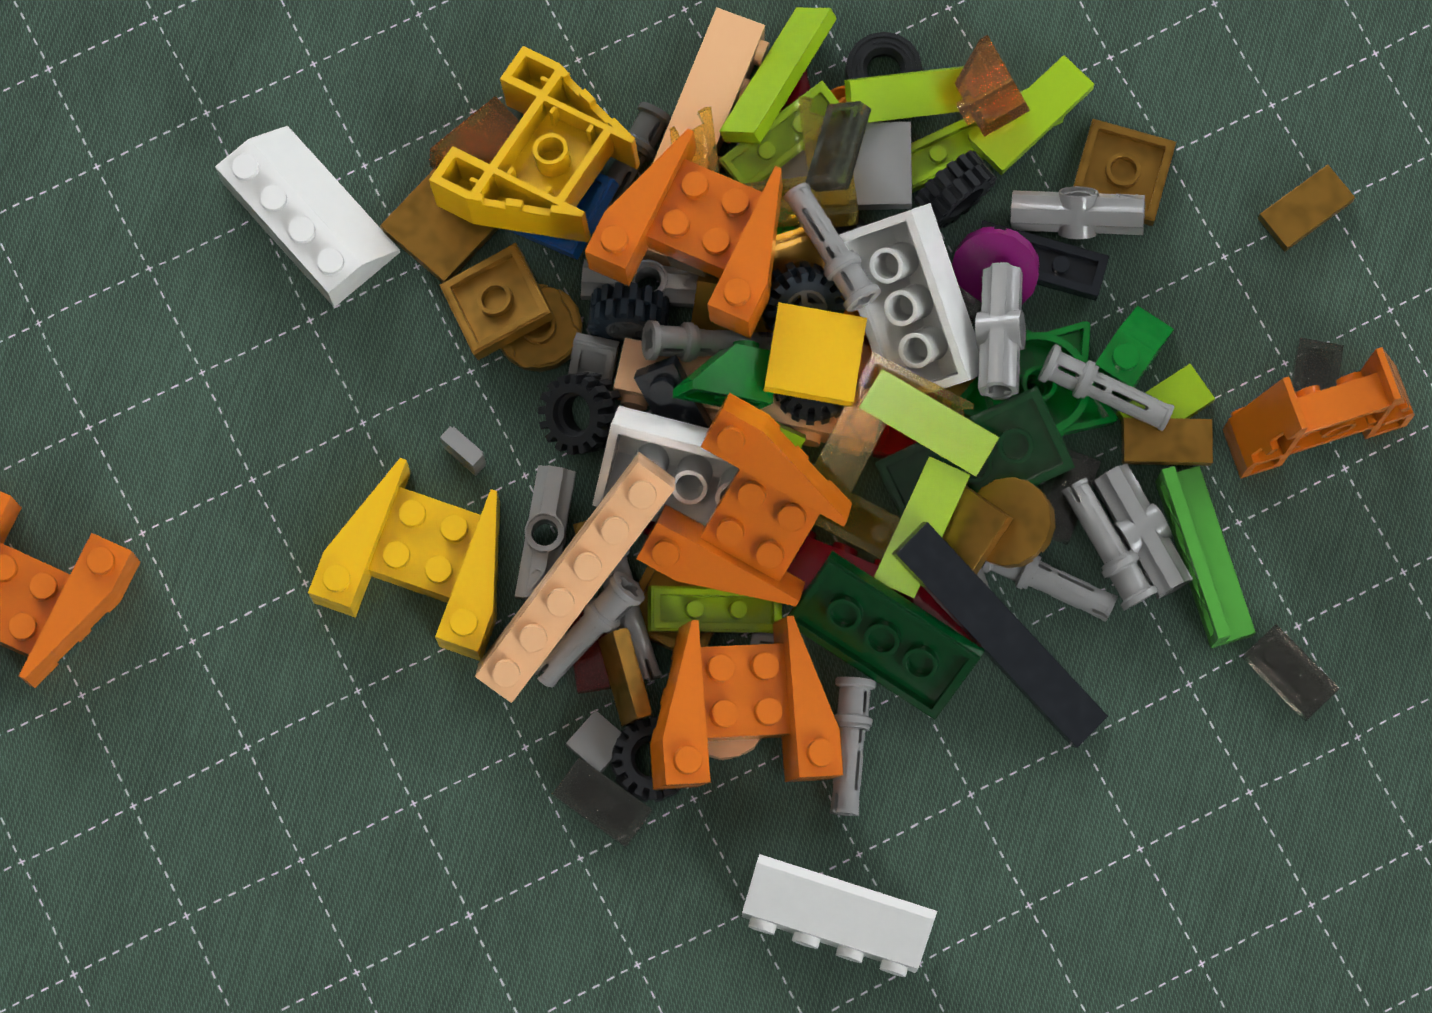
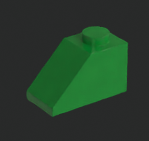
M1137 305L1096 361V365L1099 366L1098 371L1135 388L1173 333L1174 328ZM1112 391V393L1127 401V397Z
M734 341L732 346L714 354L673 389L672 398L721 407L730 392L758 409L773 404L774 393L763 391L770 350L759 348L760 344L755 341Z

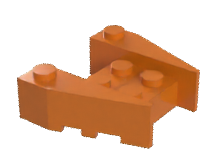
M687 129L603 213L585 249L588 267L590 270L630 286L647 249L650 248L720 278L707 304L710 322L751 339L770 299L771 277L783 190L782 169L777 166L774 167L763 192L691 162L697 149L694 131Z
M1383 347L1375 349L1361 371L1353 372L1337 379L1336 386L1320 390L1319 385H1313L1295 392L1288 376L1282 378L1247 406L1231 413L1232 417L1228 419L1223 428V433L1240 479L1282 466L1289 455L1361 432L1364 438L1368 439L1407 426L1415 414L1397 366Z
M729 392L709 427L701 448L738 468L737 472L705 526L665 504L636 559L678 582L797 606L805 581L787 572V569L819 515L821 514L844 527L849 517L852 502L830 479L827 481L808 460L809 456L798 445L795 446L781 432L780 425L769 414Z
M0 491V645L28 657L19 677L29 686L36 688L59 665L57 662L78 641L81 642L92 631L91 628L107 612L110 613L121 602L140 561L131 550L94 533H91L71 574L5 545L4 542L22 507L12 496Z
M786 616L773 623L774 644L701 647L699 620H691L679 627L671 657L673 661L667 685L663 689L660 701L661 709L657 725L653 729L650 742L653 790L693 788L710 783L708 741L781 737L785 782L830 780L843 775L840 729L794 616Z

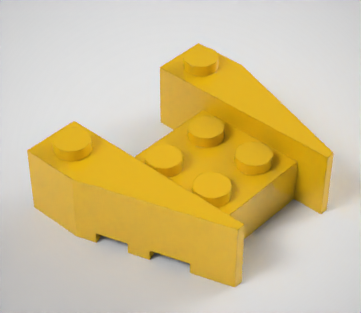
M522 46L501 76L500 82L506 105L523 113V117L490 164L454 146L451 147L429 179L436 205L476 225L588 242L591 236L585 211L577 208V205L610 157L638 169L640 161L636 140L615 118L612 119L596 103V99L586 89L582 90L571 79L570 73L560 63Z
M400 458L324 550L308 594L315 604L355 618L371 577L446 602L448 604L435 635L439 647L481 661L497 620L498 542L500 529V500L498 493L490 489L480 515L405 489L411 471L407 460Z

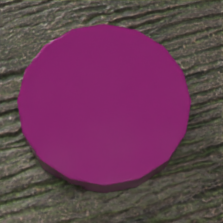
M982 227L969 233L957 246L952 267L962 297L972 306L981 309L983 269L990 267L992 263L1008 262L1010 265L1021 267L1023 273L1022 305L1034 293L1039 278V257L1031 242L1017 231L1008 228L1002 230L994 229V227Z

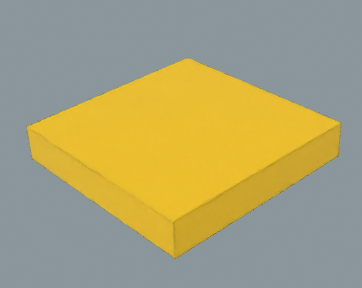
M779 302L763 391L852 407L867 318Z

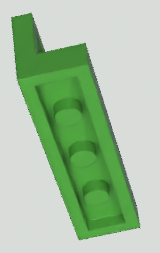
M1175 466L1162 469L1155 483L1179 555L1193 578L1189 585L1210 648L1254 636L1256 632L1200 466L1176 472Z

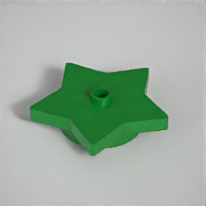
M1088 321L1044 333L1032 332L1026 329L1025 349L1020 350L1018 394L1028 390V384L1038 386L1061 437L1063 435L1107 427L1117 421V416L1110 406L1087 395L1084 399H1077L1072 396L1071 390L1049 380L1045 383L1038 380L1043 364L1054 344L1061 346V352L1085 363L1088 361L1090 323ZM1060 366L1058 367L1059 370L1075 377V373ZM977 376L950 408L969 418L1007 399L993 400L988 396L980 395Z

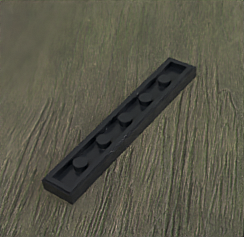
M922 522L892 553L978 646L984 649V653L1072 747L1078 748L1108 717L928 522Z

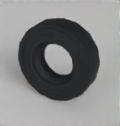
M883 31L869 34L854 45L847 57L845 77L846 80L869 77L867 66L873 59L881 56L890 57L895 60L900 67L901 73L923 71L918 51L909 40L899 34Z

